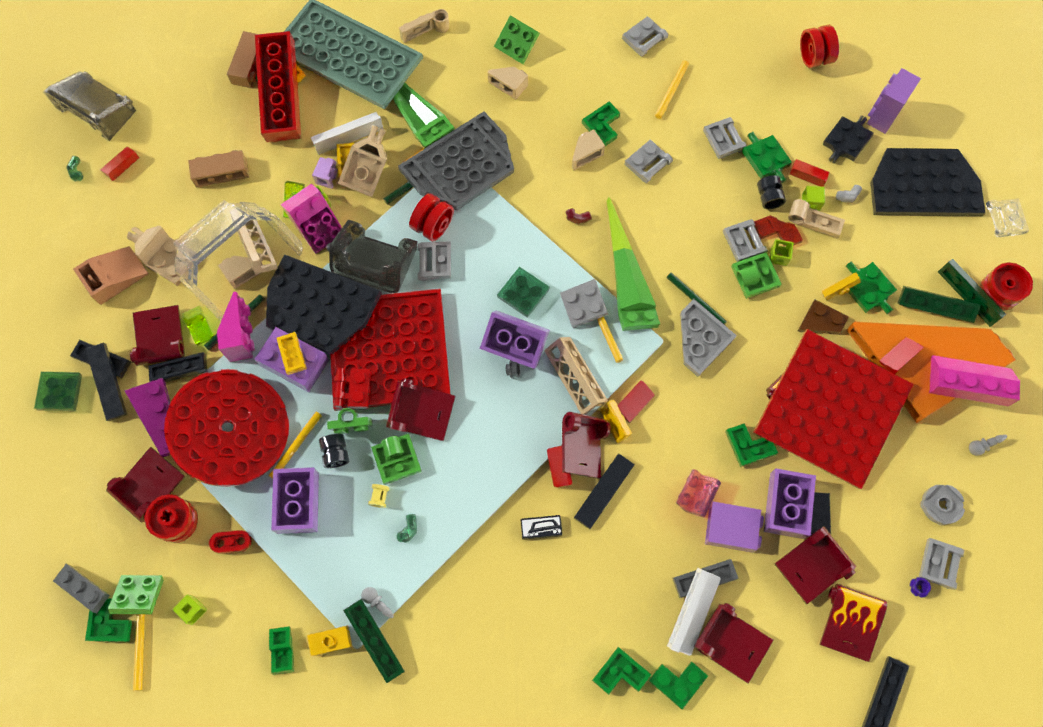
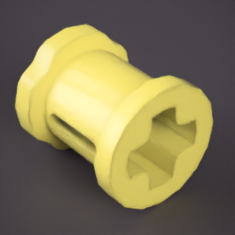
M372 484L373 492L368 505L386 508L385 499L390 488L384 485Z

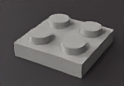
M595 279L560 292L573 328L609 315Z

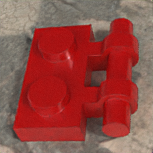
M337 368V375L334 377V382L336 383V390L333 393L334 407L342 408V401H348V408L369 409L371 370L350 369V376H344L345 369ZM344 384H349V393H343Z

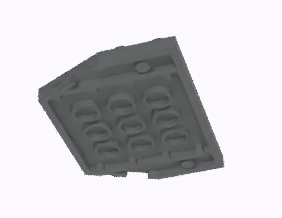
M485 111L398 165L399 171L420 195L425 196L431 193L440 199V203L446 202L456 211L514 173L506 134Z

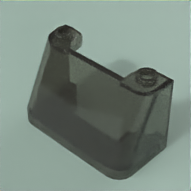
M78 71L48 86L43 91L56 109L61 112H71L87 122L92 129L100 130L101 136L108 141L115 136L136 112L132 105L133 101L129 97L121 96L93 79L86 71Z
M348 220L330 244L329 267L331 272L394 294L399 292L417 250L418 241L403 238L397 247L366 237L365 229L360 223Z

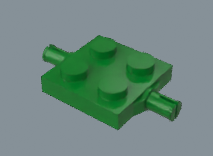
M754 132L749 133L747 137L751 140L752 144L744 147L742 153L760 179L775 175L780 177L781 183L785 182L786 178L781 171L789 167L792 161L774 135L758 139Z
M852 261L845 266L852 274L857 273L861 282L849 288L850 291L848 293L863 311L867 313L871 309L880 306L886 314H889L893 309L886 300L897 289L875 263L871 262L866 267L860 269Z

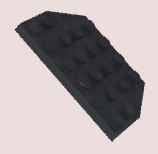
M887 148L870 182L873 215L983 216L985 214L981 180L959 149Z
M284 254L277 267L278 269H276L267 287L266 327L270 330H274L277 327L288 334L296 332L299 340L333 355L343 344L350 341V337L357 331H361L366 327L382 292Z

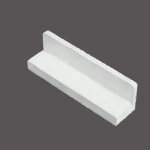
M377 112L315 135L311 139L318 155L337 148L336 144L350 143L368 136L372 125L378 127L377 132L380 128H384L380 116H378Z
M697 568L667 644L671 650L678 653L680 651L689 656L692 655L693 646L699 637L721 580L720 577Z

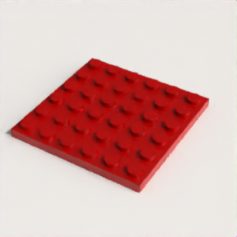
M441 289L381 295L366 327L361 331H357L350 337L351 340L343 344L333 355L330 354L332 394L336 390L334 377L337 375V368L345 369L344 376H350V369L371 370L369 408L392 405L397 382H402L403 378L413 380V385L451 394ZM344 384L343 393H349V384ZM333 400L334 411L348 408V401H342V408L334 407L335 400Z
M807 329L753 433L846 483L862 489L914 384Z

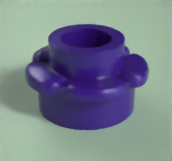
M917 577L910 581V590L915 596L926 597L931 590L930 583L924 578Z

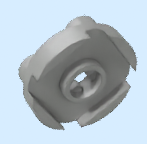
M939 484L932 486L926 490L920 502L925 515L932 522L941 526L957 522L965 511V508L963 509L964 499L962 494L950 485ZM939 500L947 502L945 505L947 509L939 506Z

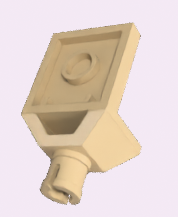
M374 125L371 127L368 138H364L352 145L338 184L370 197L374 194L387 160L383 144H381L386 130L380 128L376 136L378 127Z
M161 226L147 229L145 232H142L137 227H133L131 230L135 232V235L130 231L127 234V239L135 243V254L144 265L176 286L182 282L200 259L198 254L169 237Z

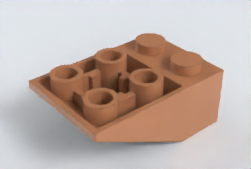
M130 246L89 258L73 268L90 296L100 305L149 274Z

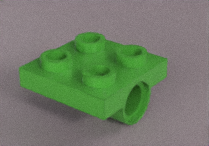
M510 15L494 47L524 64L540 33Z
M767 252L733 263L731 266L746 299L779 288L782 285Z
M350 408L342 409L338 414V420L327 421L328 430L334 431V434L349 433V429H354L357 432L369 431L368 427H373L372 418H359L357 412ZM351 412L353 420L344 421V415Z
M409 433L400 437H388L382 440L380 444L371 447L384 485L422 472Z
M121 575L108 607L109 613L152 614L164 581L162 575Z

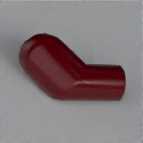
M570 208L565 212L567 220L574 224L592 220L589 211L577 214L575 209Z

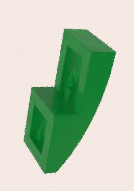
M291 627L269 629L271 673L278 675L294 672Z

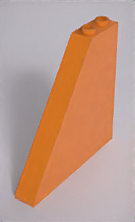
M854 322L847 329V332L868 360L882 368L884 367L879 361L905 337L924 347L895 373V375L914 384L903 406L916 423L956 399L955 397L929 393L931 357L933 355L999 367H1006L1016 360L1012 352L1000 341V337L992 329Z

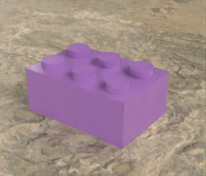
M901 68L898 74L894 73L888 82L889 84L884 87L868 116L870 119L867 124L886 134L921 78Z
M496 310L491 313L480 349L534 369L538 366L550 330Z
M275 327L256 356V362L262 368L310 392L329 362L328 357L324 352L299 340L307 369L287 375L276 338L288 333Z
M314 467L273 469L271 530L276 534L318 532L319 472Z
M776 468L770 473L764 532L805 539L811 535L816 475Z

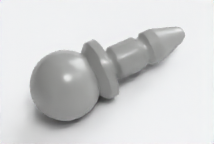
M997 435L987 439V441L984 438L981 441H972L969 444V451L972 455L980 456L984 454L985 450L990 451V447L1003 442L1007 435Z
M367 587L362 591L361 598L363 602L370 604L371 608L376 606L383 615L389 618L394 617L390 608L380 601L382 596H378L375 588Z

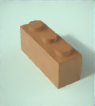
M246 31L242 33L227 72V76L233 85L251 88L253 82L256 81L255 33Z
M233 150L228 153L188 160L190 179L196 188L249 178L247 159L242 150Z

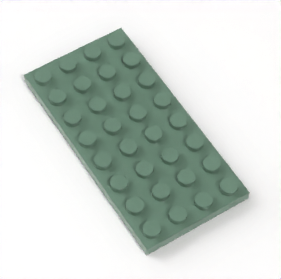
M309 0L284 31H290L295 41L296 64L384 110L423 59L422 53L317 0Z

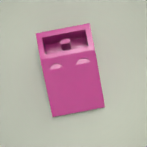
M312 184L281 204L290 220L315 254L327 247V244L340 238L344 232L321 192Z
M236 291L231 296L217 330L219 350L230 362L253 358L252 351H255L254 342L250 337L253 329L251 322L248 320V316L251 315L249 305L245 304L244 298H241Z

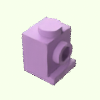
M320 157L312 174L315 184L333 188L332 180L337 176V162L335 160Z

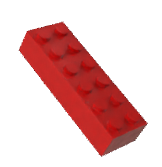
M290 31L256 34L255 48L261 135L266 142L301 139L295 41Z

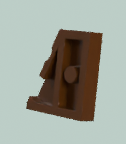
M814 299L798 332H804L809 329L810 331H815V333L840 334L849 316Z

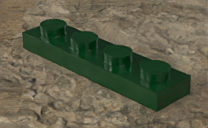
M951 259L938 271L964 300L981 305L978 315L989 327L1007 315L954 259Z
M904 285L898 300V304L971 323L975 322L981 306L978 303Z
M362 598L343 610L385 682L388 683L404 673L405 670Z

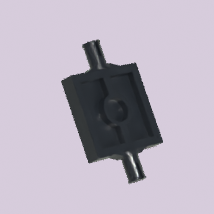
M843 116L823 142L824 146L834 152L829 158L830 162L835 163L839 156L846 157L853 162L874 134V132L863 127V124L867 121L866 117L860 116L857 122H853Z

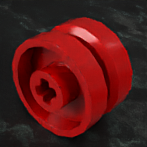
M828 24L820 26L818 29L814 27L803 30L800 38V51L806 67L813 68L821 66V64L827 65L837 61L839 39L832 25Z
M426 194L414 208L410 217L409 227L418 234L423 233L425 238L434 242L448 228L454 214V208L446 202L440 203V199L433 194Z
M1007 262L998 265L984 277L980 287L1004 311L1012 309L1030 295L1033 289V280L1031 274L1024 267L1017 263Z
M170 494L159 496L152 501L146 509L144 518L146 528L150 534L171 543L185 541L192 536L198 524V514L194 506L179 496Z

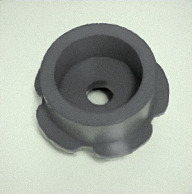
M510 360L509 364H506L507 376L510 375L511 379L519 377L520 364Z

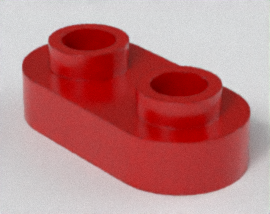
M243 530L218 532L210 538L209 547L218 554L242 552L251 546L252 538ZM244 538L245 542L239 545V540ZM224 540V545L219 547V542Z

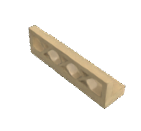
M239 211L232 212L235 228L255 275L278 269L256 217L243 220ZM254 224L251 230L246 228L247 225ZM256 236L259 237V239L257 241L251 240V237ZM257 248L265 249L262 254L256 251ZM263 260L271 262L270 264L261 266V262Z
M561 337L544 350L581 414L585 415L596 406H601L608 402L571 337ZM556 347H558L560 351L559 359L555 358L554 354L552 353V351ZM564 363L568 364L570 368L569 375L563 371ZM573 379L578 381L579 391L574 390L572 387ZM583 396H586L591 403L586 408L582 404Z

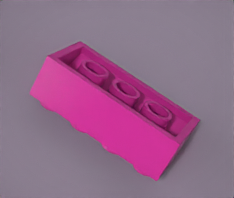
M934 355L931 357L929 393L1008 407L1020 400V380L1011 368Z

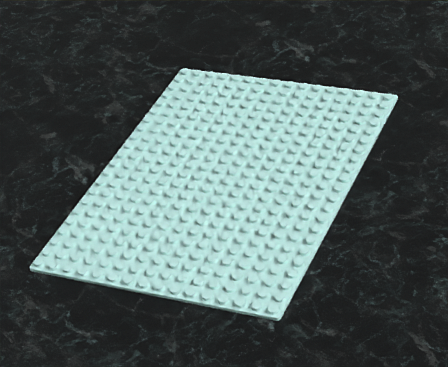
M415 188L322 268L378 289L382 292V295L441 289L451 395L456 396L444 441L387 428L386 424L391 405L370 407L369 409H352L357 412L359 418H372L373 427H368L369 431L363 432L349 429V433L343 434L346 442L344 450H347L350 462L337 468H324L322 461L324 453L320 451L318 440L326 435L334 434V431L328 430L327 421L338 420L340 412L333 409L330 353L322 351L328 357L329 362L310 392L297 387L262 368L255 360L273 330L266 327V319L253 329V333L250 334L255 346V351H252L253 358L230 362L225 356H222L207 370L208 373L221 371V369H234L247 374L251 373L266 381L276 390L286 407L289 419V435L279 460L313 414L317 411L322 415L284 467V469L314 467L319 472L318 532L276 534L271 530L273 479L268 475L277 463L263 476L243 485L219 487L205 483L202 484L335 628L349 626L352 646L356 649L361 648L363 643L343 610L360 600L362 591L365 588H375L378 596H382L380 601L389 607L394 614L548 460L547 449L562 445V420L567 412L581 413L546 355L545 349L561 337H571L608 399L663 344V339L651 328L622 331L618 317L617 298L597 280V285L609 314L604 316L623 361L616 363L597 319L573 328L560 292L594 278L493 188H490L457 211L454 210L448 228L438 240L434 241H451V279L418 280L420 253L418 251V243L431 241L425 238L423 233L418 234L409 227L412 212L418 202L424 197ZM432 250L427 251V271H432ZM496 310L550 330L538 366L533 369L520 364V376L511 379L510 375L507 376L506 364H509V359L480 349L491 313ZM556 347L552 351V353L554 354L555 358L559 359L560 351L558 347ZM564 363L563 371L569 375L570 368L568 364ZM573 379L572 387L574 390L579 391V383ZM586 396L582 397V404L586 408L591 403ZM596 406L585 415L591 416L600 406ZM351 412L346 413L344 421L353 420V414ZM228 422L222 425V429L225 432H230L234 428ZM409 433L422 472L384 485L371 447L380 444L382 440L388 437H400ZM372 484L384 485L390 488L386 494V508L368 505L373 492ZM365 603L380 628L389 617L383 615L376 606L371 608L370 604Z

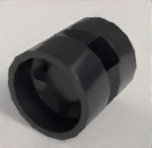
M767 176L758 181L757 187L764 209H775L786 203L779 176Z
M330 434L318 440L320 451L324 453L322 456L324 468H337L350 462L348 452L344 450L346 442L343 434Z

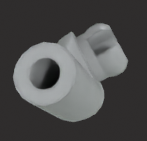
M854 185L851 191L840 190L836 194V199L841 202L852 203L862 191V187Z

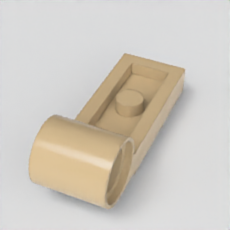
M438 9L420 16L409 23H405L399 27L402 41L404 43L434 28L437 32H446L449 29L447 11Z
M794 200L788 216L791 222L839 238L845 222L844 219L809 208V203L804 200Z

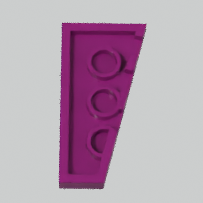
M161 378L124 390L159 454L162 457L169 456L170 453L164 434V422L170 405V399L165 380Z

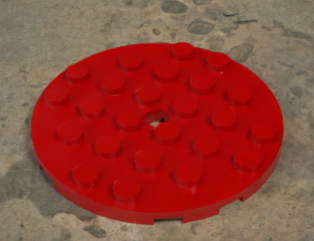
M221 369V371L201 374L186 383L170 402L164 422V434L168 451L181 470L202 483L219 487H232L252 482L267 473L277 463L285 449L289 435V419L286 407L276 390L254 374H247L234 369ZM224 423H231L234 427L233 430L230 432L223 431L222 425Z

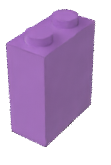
M712 502L709 505L705 545L754 553L761 547L762 537L759 536V529L763 527L764 522L761 510Z

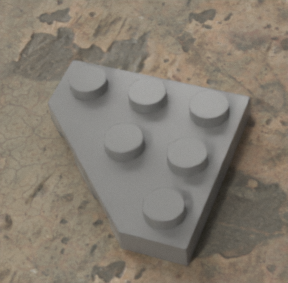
M693 299L680 313L683 362L689 370L699 377L737 335Z

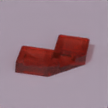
M771 215L754 221V227L760 239L777 234L780 240L793 242L794 245L803 241L795 224L780 221Z

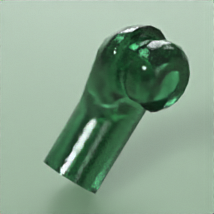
M72 156L66 166L71 180L75 182L77 180L82 181L84 176L81 171H77L81 160L77 156Z
M416 514L406 515L407 526L396 535L399 542L406 543L416 535Z

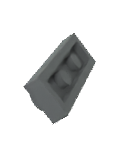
M731 559L701 568L720 577L719 585L739 579ZM696 570L672 578L679 598L687 596Z
M68 564L64 565L53 580L54 583L94 613L100 610L110 596Z

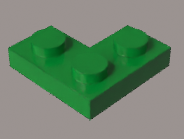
M609 101L583 118L582 124L589 132L595 130L604 145L607 146L617 139L618 134L609 124L620 117V112Z
M745 423L725 431L740 467L778 454L775 444L764 438L752 441Z
M108 598L97 613L89 610L85 641L130 642L132 620H112L113 614H110L108 610L112 598Z
M617 647L592 681L608 695L621 678L639 692L651 674L621 648Z
M693 662L688 664L679 677L661 664L648 681L683 710L707 679L708 675Z

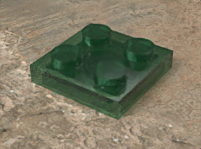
M519 267L499 291L497 298L528 318L550 290V287Z
M41 371L34 409L38 411H76L82 374L79 372Z

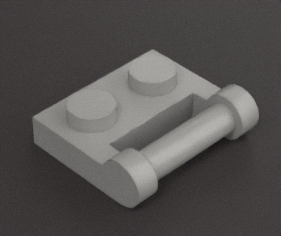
M648 16L622 35V39L641 57L647 54V51L658 42L668 38L667 31L661 29ZM654 34L656 35L655 37H653L651 40H649V41H648L647 43H645L644 45H640V44H642L644 41H646L648 38H650L652 35H654Z
M731 117L703 128V132L718 159L736 152H742L743 148L747 146L741 140ZM724 128L728 129L731 137L735 142V145L732 144Z
M650 139L625 160V165L644 183H648L653 175L665 165H669L673 159ZM657 158L660 159V161L647 172L643 171Z
M753 219L723 229V234L737 262L765 252L768 253L767 247L763 246L754 227ZM745 230H748L756 249H753Z
M451 241L418 243V251H420L418 280L451 279ZM428 250H432V271H427Z
M932 538L927 539L919 578H924L947 589L956 590L959 563L965 550ZM948 553H951L952 558L949 567L947 579H945L943 577L947 563Z

